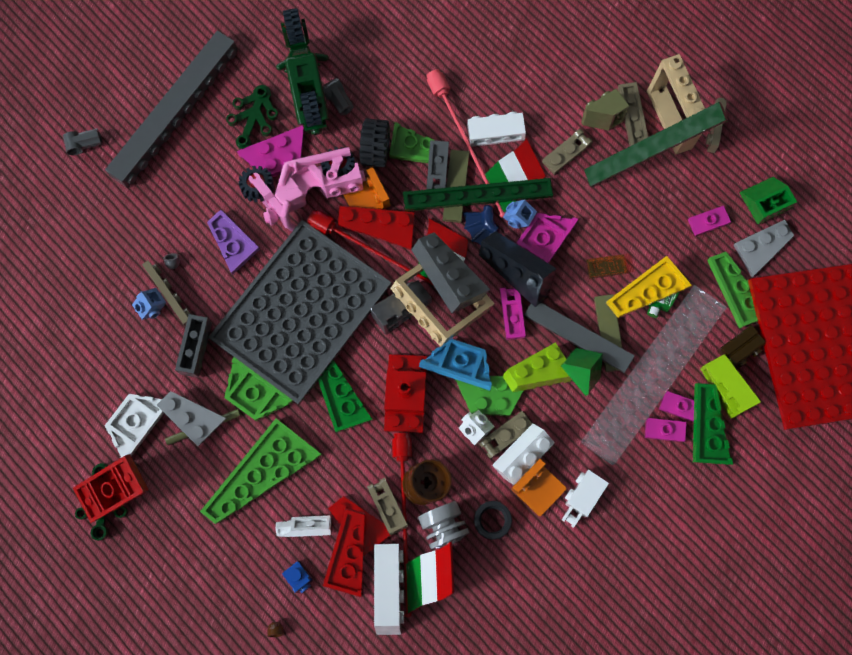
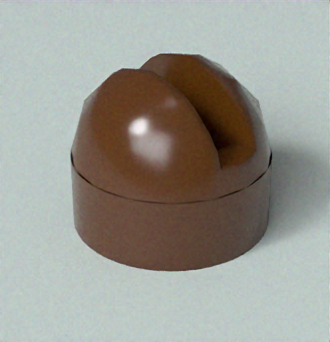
M275 622L270 623L267 629V636H284L283 625L280 622H276V624Z

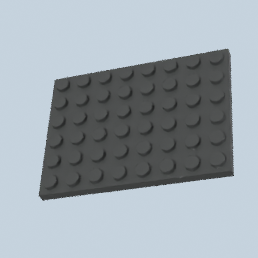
M301 220L208 338L300 405L318 382V379L331 365V362L338 356L371 313L370 308L376 305L391 287L392 282Z

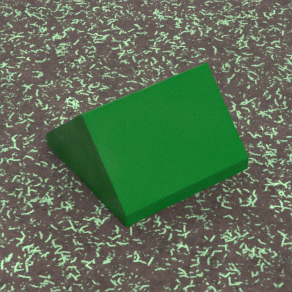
M576 348L562 363L561 367L583 394L587 396L601 378L603 353Z

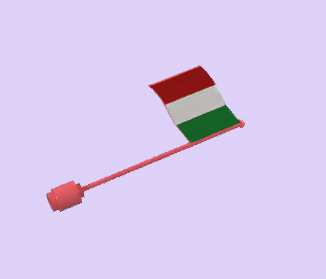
M435 69L427 74V82L433 95L444 98L485 184L545 178L546 175L527 138L517 149L500 159L485 174L447 98L450 86L443 72ZM511 202L495 203L501 218H503L506 208Z

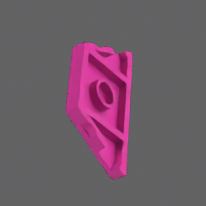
M303 125L241 149L237 153L251 167L256 166V169H258L259 166H262L263 169L266 168L268 172L270 171L272 177L281 174L285 162L302 158Z
M537 213L516 244L549 263L578 222V219Z

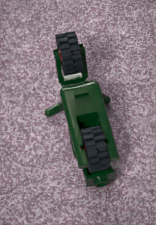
M298 8L284 10L285 23H281L286 47L290 48V53L284 61L276 65V69L278 71L285 69L284 72L288 74L298 125H304L306 134L319 135L322 134V131L327 130L326 120L329 119L319 71L321 63L317 61L326 62L329 60V56L314 53L307 46L310 40L305 18L300 21Z

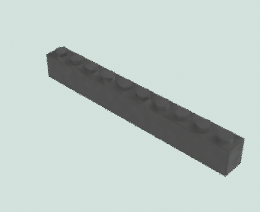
M218 30L107 166L105 171L110 177L126 188L136 181L138 174L148 166L150 159L158 154L160 147L169 140L174 129L181 125L185 115L192 111L193 105L203 97L205 90L213 85L215 78L224 71L229 60L236 56L238 49L235 41Z

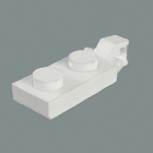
M330 515L291 517V520L287 522H276V535L279 537L331 535L332 519Z

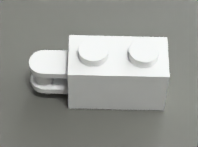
M587 470L586 473H580L575 481L578 483L575 490L571 488L565 497L567 499L565 505L569 509L563 516L562 521L566 520L572 524L571 527L573 528L581 516L584 518L588 517L609 484L590 470ZM572 510H574L575 512H577V513H578L577 517H574L573 515H571L570 512H571Z

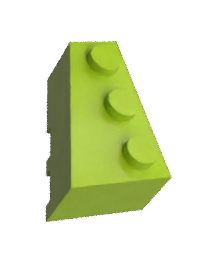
M556 342L507 369L503 375L512 392L534 389L545 385L550 386L561 382L566 383L572 380L561 367L566 358Z
M725 354L700 368L708 383L717 386L720 403L730 419L761 402L736 370L733 362Z

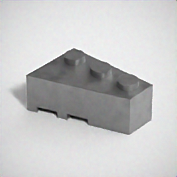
M419 280L411 281L407 284L425 306L432 303L431 296ZM395 294L370 308L373 319L385 335L413 316L412 313L407 311L400 299L395 297Z

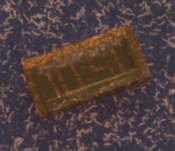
M624 254L586 260L589 279L627 274Z

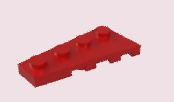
M339 206L338 226L411 250L414 212Z
M345 508L323 582L324 587L358 597L362 596L365 513Z

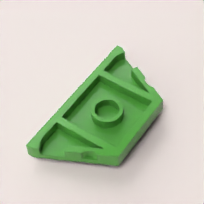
M233 357L228 387L224 397L226 400L255 421L293 403L292 399Z
M489 376L492 383L490 391L455 379L471 414L479 410L484 415L510 416L523 392H512L503 376Z

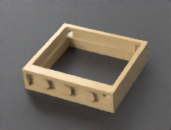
M680 54L661 61L647 89L648 96L664 129L682 121L666 86L668 81L676 94L686 118L705 109ZM702 134L673 147L675 154L693 149Z
M420 264L396 279L391 287L395 297L400 299L407 311L413 314L418 320L419 325L425 328L432 340H435L440 347L486 314L495 304L486 294L482 300L473 304L477 310L446 331L406 284V282L424 271Z

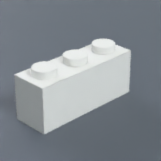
M523 113L492 114L489 117L475 116L468 119L467 122L471 147L525 140L526 131Z
M532 424L492 466L505 480L515 485L555 442L544 429Z

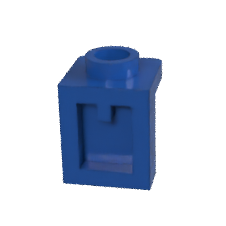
M299 561L282 573L293 588L294 593L300 591L302 594L311 587L309 583L313 579Z

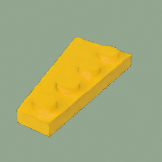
M666 256L610 298L606 304L619 318L690 288L692 285Z

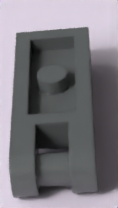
M430 140L427 189L446 188L449 141ZM433 178L440 179V184H433Z

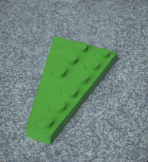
M276 418L200 512L214 524H218L322 454Z

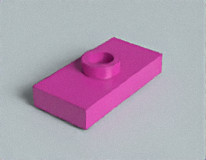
M724 206L688 219L695 237L731 223Z
M665 391L659 410L694 422V400Z
M646 418L645 438L685 442L686 422Z

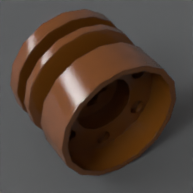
M433 459L424 460L409 468L404 474L402 481L403 492L412 503L429 505L444 498L450 491L452 483L451 474L441 462ZM421 481H423L424 483H426L427 486L424 487V485L421 484Z

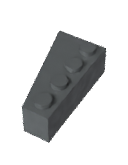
M435 232L419 238L411 249L451 313H455L482 300L490 291V288Z

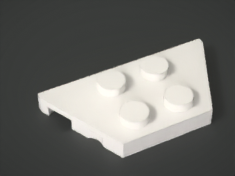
M128 394L106 423L105 427L111 435L112 442L121 458L128 454L132 457L162 417L164 412L157 406L162 399Z

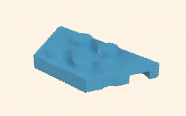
M451 339L443 346L432 351L428 358L420 361V368L489 391L491 390L492 383L489 377V366L485 349Z

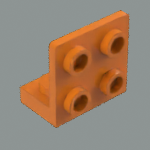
M373 167L366 170L367 177L365 178L366 181H363V190L343 194L349 207L381 210L390 207V199Z
M541 459L511 488L539 517L566 490V487L544 467L545 463Z

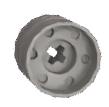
M457 501L435 508L418 517L423 530L433 529V532L426 537L427 540L435 537L437 541L429 544L431 549L442 548L450 541L454 544L470 533L468 528L461 531L458 529V527L466 524L465 521L455 522L454 518L461 514Z

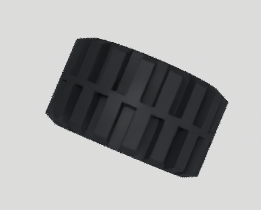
M365 118L360 138V162L363 166L385 167L387 164L390 143V124L388 120Z

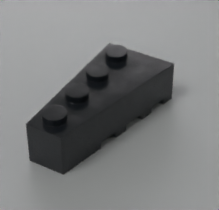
M496 231L482 240L479 256L533 306L537 307L549 297L557 268Z

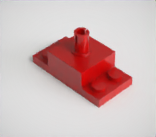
M389 354L384 406V432L423 434L427 370L420 368L419 364L427 356Z
M130 454L123 456L73 487L90 523L121 508L149 490Z

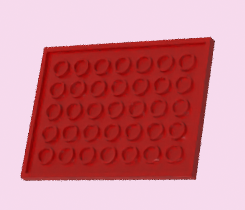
M852 264L749 279L748 283L761 337L766 342L764 349L784 430L852 420Z

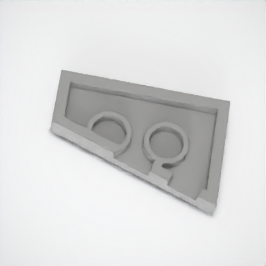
M783 220L735 243L733 246L751 277H753L794 234L787 222Z
M172 391L157 404L197 446H200L227 419Z

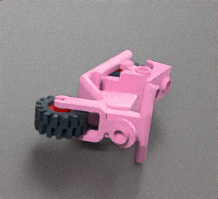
M334 147V151L329 149V152L285 162L275 196L273 195L274 182L271 173L266 168L263 169L262 166H259L258 169H256V166H252V170L249 167L246 168L247 172H242L238 183L245 199L248 198V201L253 199L254 202H258V199H260L266 206L267 212L263 213L266 224L270 223V226H273L279 219L285 228L293 231L296 225L291 223L289 213L306 205L305 197L309 189L318 187L326 198L336 197L363 190V181H366L364 171L359 170L358 163H355L349 147H341L340 149ZM321 163V166H315V164Z

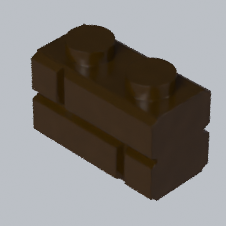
M750 325L717 351L721 356L725 354L733 362L734 367L737 365L740 368L748 362L746 359L752 354L755 357L762 352V346L766 342L756 329Z

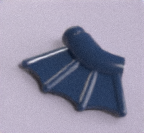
M485 205L482 212L463 213L466 221L464 229L471 234V242L481 245L483 239L493 232L499 231L500 228L494 223V208L492 206Z

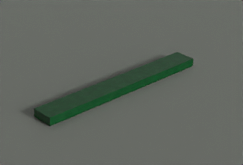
M718 102L584 169L590 187H594L727 122L728 119L722 103Z
M551 178L403 192L405 212L553 197Z

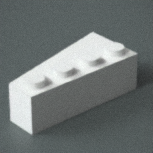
M374 544V627L377 635H401V624H404V611H401L400 603H404V590H400V583H404L403 570H400V563H403V550H399V544Z

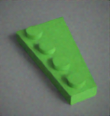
M723 252L707 259L739 329L758 322L748 280L742 276L741 270L728 253Z

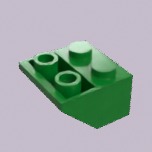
M771 177L740 192L741 197L758 225L791 210L797 203L789 186L775 177Z

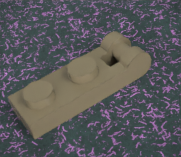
M718 98L714 104L721 102L725 111L726 100ZM723 124L712 128L711 133H708L706 138L707 152L715 153L717 150Z
M581 128L542 160V163L553 175L558 173L593 143L590 137L587 138L584 135L585 132ZM577 140L582 143L580 146L575 143Z
M521 411L481 440L479 445L486 449L487 455L491 459L516 441L532 423L524 412ZM493 440L498 444L495 448L490 443Z
M384 477L379 480V483L375 485L370 484L367 488L391 536L407 528L408 525ZM384 489L385 493L378 496L377 492Z

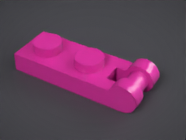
M514 287L513 289L500 288L506 340L525 338L520 293ZM514 296V300L508 301L507 297Z

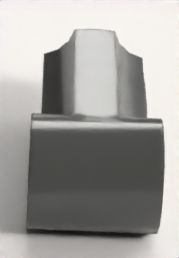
M336 77L323 85L324 95L329 101L331 100L339 114L347 115L350 113L354 106L346 95L340 80Z
M98 128L81 133L71 131L63 135L68 155L81 154L84 149L96 147L103 143Z

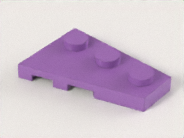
M222 210L207 222L232 275L260 250Z

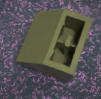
M617 88L611 92L607 91L600 99L592 100L585 106L581 123L583 126L609 131L624 121L629 105Z

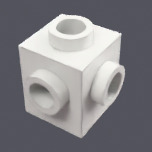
M477 410L473 414L469 412L462 418L463 424L459 427V430L476 445L495 426L484 414Z

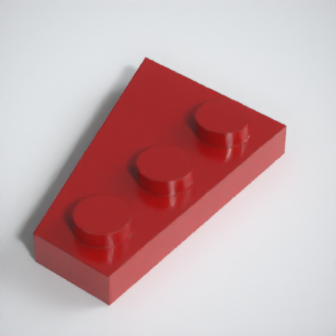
M344 496L328 508L340 525L345 508L365 513L363 556L374 549V544H381L390 537L383 522Z

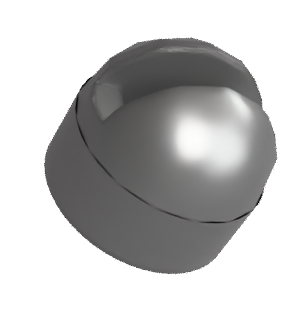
M171 253L164 256L163 259L166 267L175 269L179 266L180 259L178 254Z

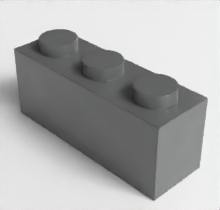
M191 314L188 316L175 371L180 375L196 378L200 376L208 337L212 327V322L207 317Z

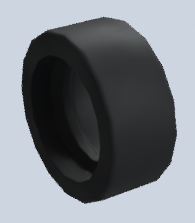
M485 502L475 513V528L486 539H500L511 528V512L501 502ZM488 509H498L504 515V526L498 532H489L482 526L481 517Z

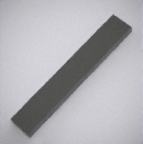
M542 303L537 307L530 304L524 314L526 318L581 349L603 353L602 361L623 373L626 372L635 357L633 354Z

